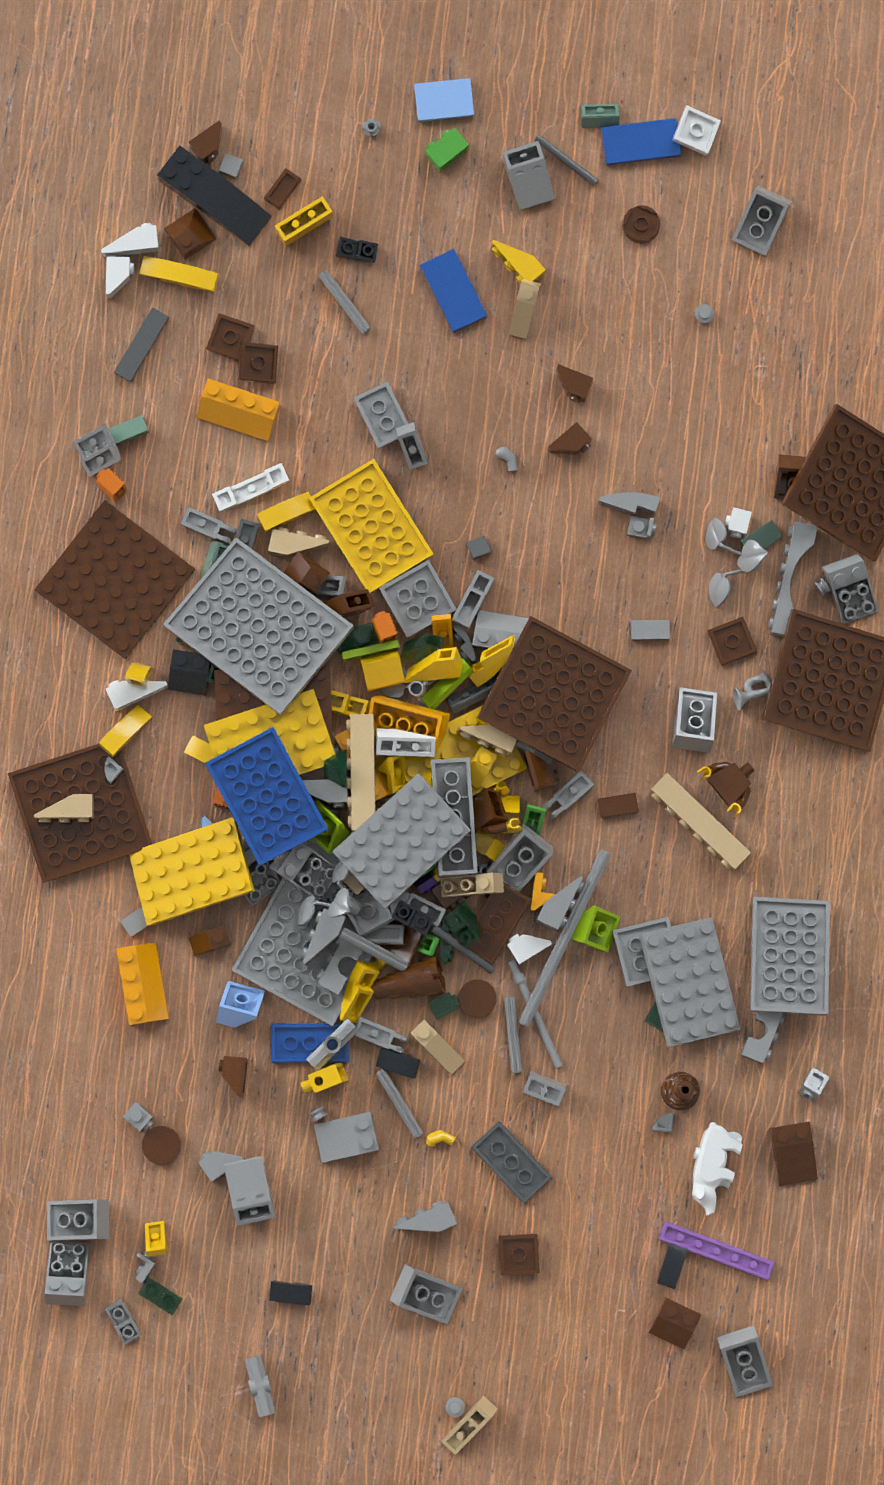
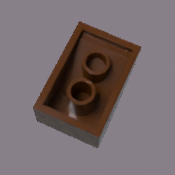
M810 1122L769 1128L779 1186L817 1180Z

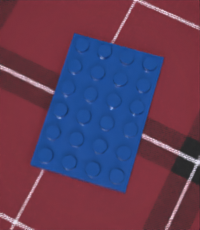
M274 727L205 763L259 866L328 830Z

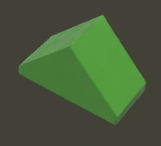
M529 804L526 808L523 823L538 835H540L546 809Z
M429 934L427 936L424 935L417 952L433 957L440 939Z

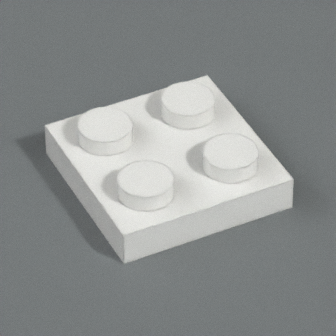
M686 106L672 141L707 156L721 120Z

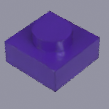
M430 873L414 883L421 894L431 891L434 885L437 884Z

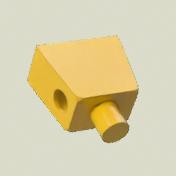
M341 1062L309 1074V1079L301 1082V1087L304 1093L312 1090L314 1093H318L349 1080ZM320 1077L323 1079V1084L319 1081Z

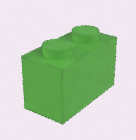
M456 128L451 131L448 129L441 135L440 140L437 142L432 141L426 147L425 156L440 173L469 150V144Z

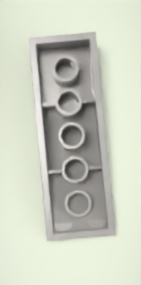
M470 758L431 760L432 788L471 830L437 861L438 878L475 875L478 871Z

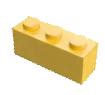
M322 196L274 226L275 232L286 247L333 218V211Z

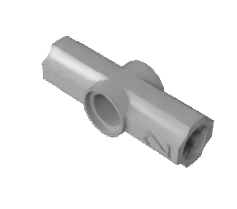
M347 1018L306 1060L319 1071L359 1029ZM329 1040H337L338 1047L336 1050L328 1048Z
M259 1355L245 1359L250 1379L248 1380L252 1397L255 1399L259 1417L275 1413L271 1397V1385L265 1372L262 1356Z

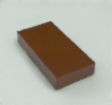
M285 168L264 197V200L280 210L301 181V178Z
M636 793L598 799L601 818L639 812Z

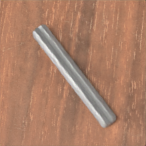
M327 270L323 271L319 278L362 334L367 333L370 330L368 323Z
M343 928L340 931L339 937L400 971L406 970L408 966L406 960L347 928Z
M514 997L504 998L511 1071L515 1074L522 1072Z
M381 1069L376 1073V1076L413 1137L421 1136L423 1134L421 1128L386 1070Z

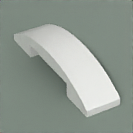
M282 463L264 470L263 473L232 487H226L212 495L221 512L270 492L288 482L289 478Z

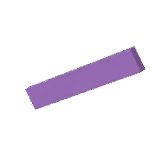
M666 1221L659 1236L661 1241L686 1248L688 1251L769 1280L775 1264L774 1261Z

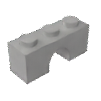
M340 937L336 942L338 946L336 952H331L326 961L329 963L326 970L322 969L317 977L320 980L318 985L338 996L348 980L347 977L340 974L338 970L339 962L344 958L358 961L363 953V950L344 941Z
M757 1012L754 1019L764 1024L766 1029L765 1035L761 1039L747 1037L740 1055L761 1064L764 1063V1060L768 1061L772 1050H769L771 1042H776L779 1032H776L778 1024H783L786 1014Z

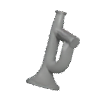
M762 672L759 676L747 679L744 683L745 692H741L737 688L733 689V699L739 711L743 709V706L749 700L768 695L771 680L765 672ZM762 682L766 685V688L756 691L751 688L752 685Z

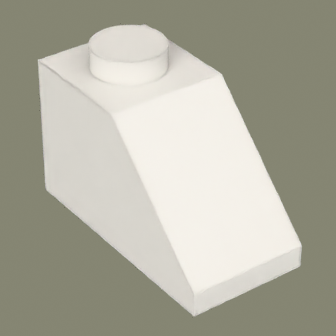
M107 257V298H112L131 280V274H134V263H131L130 257Z
M516 934L508 939L510 943L507 944V947L518 965L551 946L552 943L550 940L525 934L521 936Z

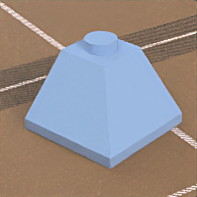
M228 981L219 1005L216 1023L235 1028L256 1019L265 990Z

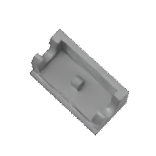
M530 1071L523 1093L559 1106L567 1085Z

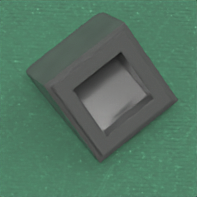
M485 536L466 542L473 560L491 554Z

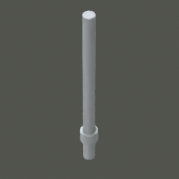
M510 961L508 964L514 975L513 980L515 984H518L527 1004L531 994L525 983L526 978L520 972L516 961ZM537 1009L533 1016L535 1024L555 1068L563 1066Z

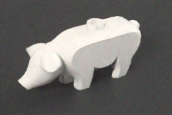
M711 1122L704 1131L699 1148L696 1147L693 1159H696L693 1169L692 1197L704 1207L706 1215L715 1212L717 1199L715 1188L717 1186H724L729 1189L730 1183L734 1179L735 1172L725 1168L727 1151H733L740 1155L742 1149V1136L737 1132H727L723 1127L714 1122Z

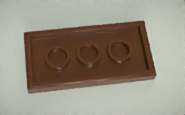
M503 882L504 893L489 895L461 944L491 965L494 964L532 898Z

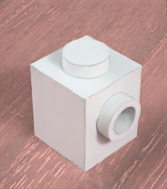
M733 507L731 516L727 515L725 527H728L727 533H730V536L734 538L745 537L752 512Z

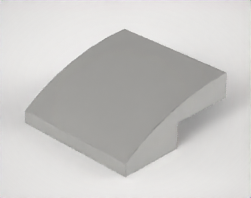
M106 424L73 441L82 457L80 462L89 477L121 460L116 443Z

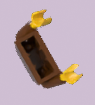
M719 762L699 769L697 773L700 771L704 773V777L701 780L706 779L729 807L727 812L729 810L735 812L733 816L735 818L747 804L751 789L749 786L751 782L747 777L755 771L748 762L740 769L735 763Z
M504 781L497 783L494 788L493 786L483 788L481 792L476 794L473 801L475 833L480 832L485 835L508 832L507 829H512L514 832L522 831L521 826H515L521 823L517 818L511 819L506 824L508 817L500 794L506 795L510 790Z

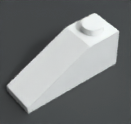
M145 223L141 227H136L101 249L103 258L160 252L157 227L152 225V223Z
M119 680L108 684L109 687L106 688V691L117 712L168 688L166 682L148 681L147 687L129 684L127 681L119 682Z
M376 728L375 750L377 755L435 756V737L398 729Z

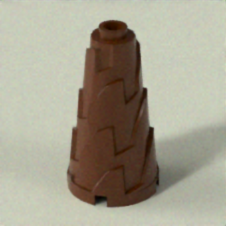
M434 956L421 960L419 963L407 966L404 971H395L375 980L371 986V989L374 991L372 997L374 996L375 999H397L446 994L445 979L441 973L443 970L439 958Z
M682 1071L668 1075L661 1086L663 1101L674 1110L682 1111L693 1107L700 1095V1087L696 1078ZM683 1086H684L685 1089H686V1093H685V1094L682 1093V1091H681V1089H682Z

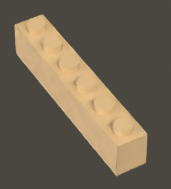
M373 714L350 715V720H347V731H350V739H347V750H351V758H347V770H351V777H347L348 789H351V796L348 797V808H351L352 816H348V827H352V832L376 812Z
M668 773L650 790L653 793L651 797L657 803L662 802L666 806L665 810L672 817L676 815L680 819L679 824L686 830L689 828L694 832L693 837L699 843L704 842L708 846L707 850L714 857L718 855L722 859L721 864L728 870L731 868L734 871L751 853Z

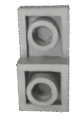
M122 1298L105 1308L124 1345L141 1336Z

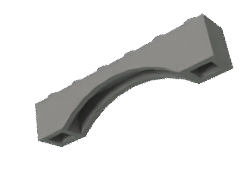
M795 521L793 526H789L787 537L791 538L789 544H786L783 555L787 557L785 563L782 562L780 574L783 575L782 580L777 582L776 592L779 593L778 599H774L772 611H775L774 618H770L768 629H771L770 635L784 637L790 611L793 609L790 596L791 576L798 560L814 545L817 526Z

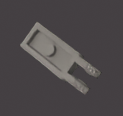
M190 507L187 508L181 525L229 545L232 540L219 535L221 528L231 534L236 533L235 528L224 524L223 521Z
M581 770L556 792L543 808L547 810L558 801L561 807L551 815V818L555 819L562 811L567 810L591 789L594 783Z
M362 1017L359 1018L356 1026L359 1031L354 1036L404 1054L405 1050L402 1047L394 1046L391 1043L394 1037L407 1043L409 1038Z

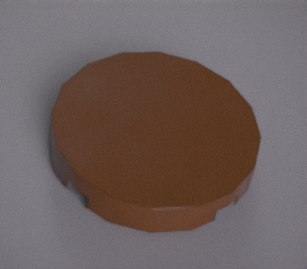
M639 205L631 208L625 214L623 230L630 240L642 244L650 242L656 237L661 223L654 209L649 206Z
M471 980L467 982L459 993L461 1010L473 1018H482L489 1015L497 1002L494 988L484 980Z
M157 1126L150 1129L142 1140L144 1156L155 1164L165 1165L170 1163L180 1152L181 1141L179 1136L173 1129L167 1126Z

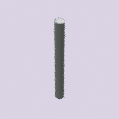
M539 134L536 136L534 141H539L542 147L593 186L597 183V178Z
M432 926L431 932L490 974L493 973L495 967L438 926Z

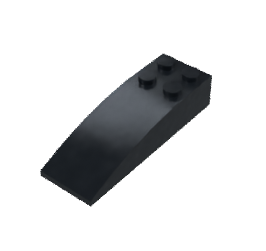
M180 145L157 174L158 181L248 246L251 245L272 217L236 186Z

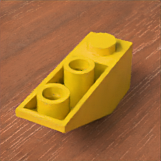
M492 241V252L497 258L501 257L504 260L503 264L509 272L513 271L517 275L516 280L519 284H521L522 279L537 282L545 275V268L533 255L498 241Z
M457 647L438 649L407 670L405 683L460 677L463 663Z

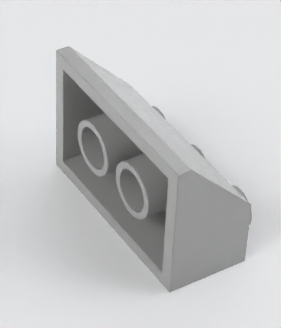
M479 610L473 637V648L487 650L512 635L515 637V645L528 618Z

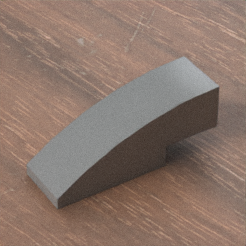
M623 492L602 496L598 504L633 516L636 509L655 515L660 497L643 493Z
M477 570L452 620L469 628L495 578Z

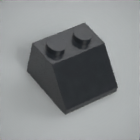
M173 649L168 690L206 696L211 662L199 653Z

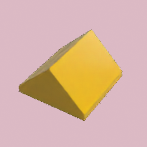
M397 649L360 657L368 691L405 683Z

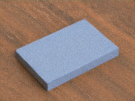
M470 78L414 84L418 122L474 117Z

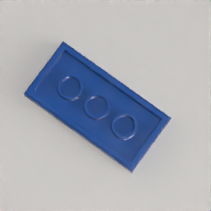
M676 118L601 127L606 165L681 156L680 144L672 141L677 129Z
M454 249L420 265L453 333L487 317Z
M328 1023L271 1024V1063H309L306 1059L342 1023H334L333 1026ZM331 1039L328 1041L327 1046L330 1050H336L338 1042L335 1039ZM349 1041L328 1062H349Z

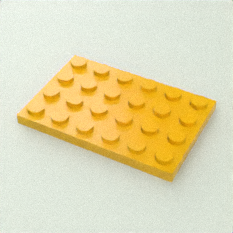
M374 459L309 498L365 589L369 590L370 594L434 556V553Z
M314 689L300 693L282 716L269 706L263 705L203 725L214 758L274 727L299 775L338 763Z
M482 706L448 722L447 732L434 757L405 756L407 773L405 779L407 783L419 773L432 787L431 760L470 758V763L472 762L480 746L475 740L461 738L460 734L457 733V729L460 726L489 725L476 718ZM516 745L509 756L496 754L497 757L479 789L472 787V796L481 792L483 788L494 786L527 769ZM490 747L485 748L490 752L496 754L494 749Z
M234 817L143 847L141 851L129 855L147 926H152L255 891L239 828Z

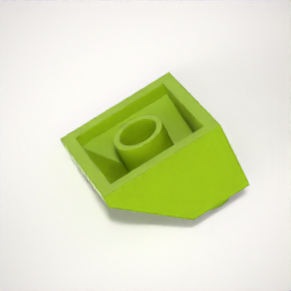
M318 800L315 802V805L328 830L312 839L328 854H331L351 834L344 824Z
M593 905L582 914L570 940L609 953L614 938L612 930L617 929L621 916Z

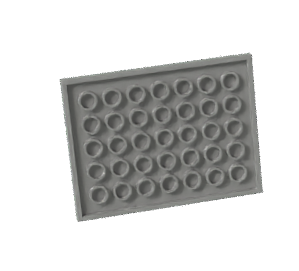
M238 538L233 540L163 624L166 629L280 716L283 715L354 629V625Z
M313 839L304 842L306 846L336 866L340 861L333 853L328 854ZM282 878L234 964L232 971L333 1026L340 1015L346 986L357 961L351 958H344L339 962L338 970L340 974L348 978L339 996L318 985L320 980L317 977L322 969L326 970L329 964L326 961L330 953L336 952L338 948L336 942L338 939L307 966L303 964L301 955L304 948H308L310 945L308 937L311 930H316L318 925L315 922L318 912H316L315 908L311 920L303 926H297L299 908L310 895ZM342 882V885L344 887H348L344 882ZM333 883L324 898H330V901H334L333 893L336 892V889L340 888L337 883ZM352 891V897L354 898L357 895ZM343 915L347 919L343 928L358 934L348 915ZM363 951L359 960L369 962L372 955Z

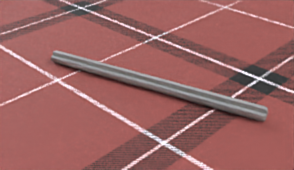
M600 850L519 1019L520 1024L527 1027L530 1025L611 854L609 852Z

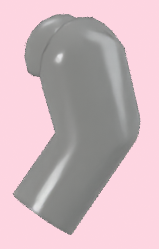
M507 447L497 449L496 457L507 461L508 472H516L515 454Z

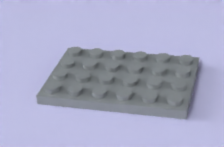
M418 773L335 848L332 853L378 903L386 909L471 830Z
M753 897L750 1012L828 1015L830 901Z
M712 917L639 934L667 1047L741 1030Z

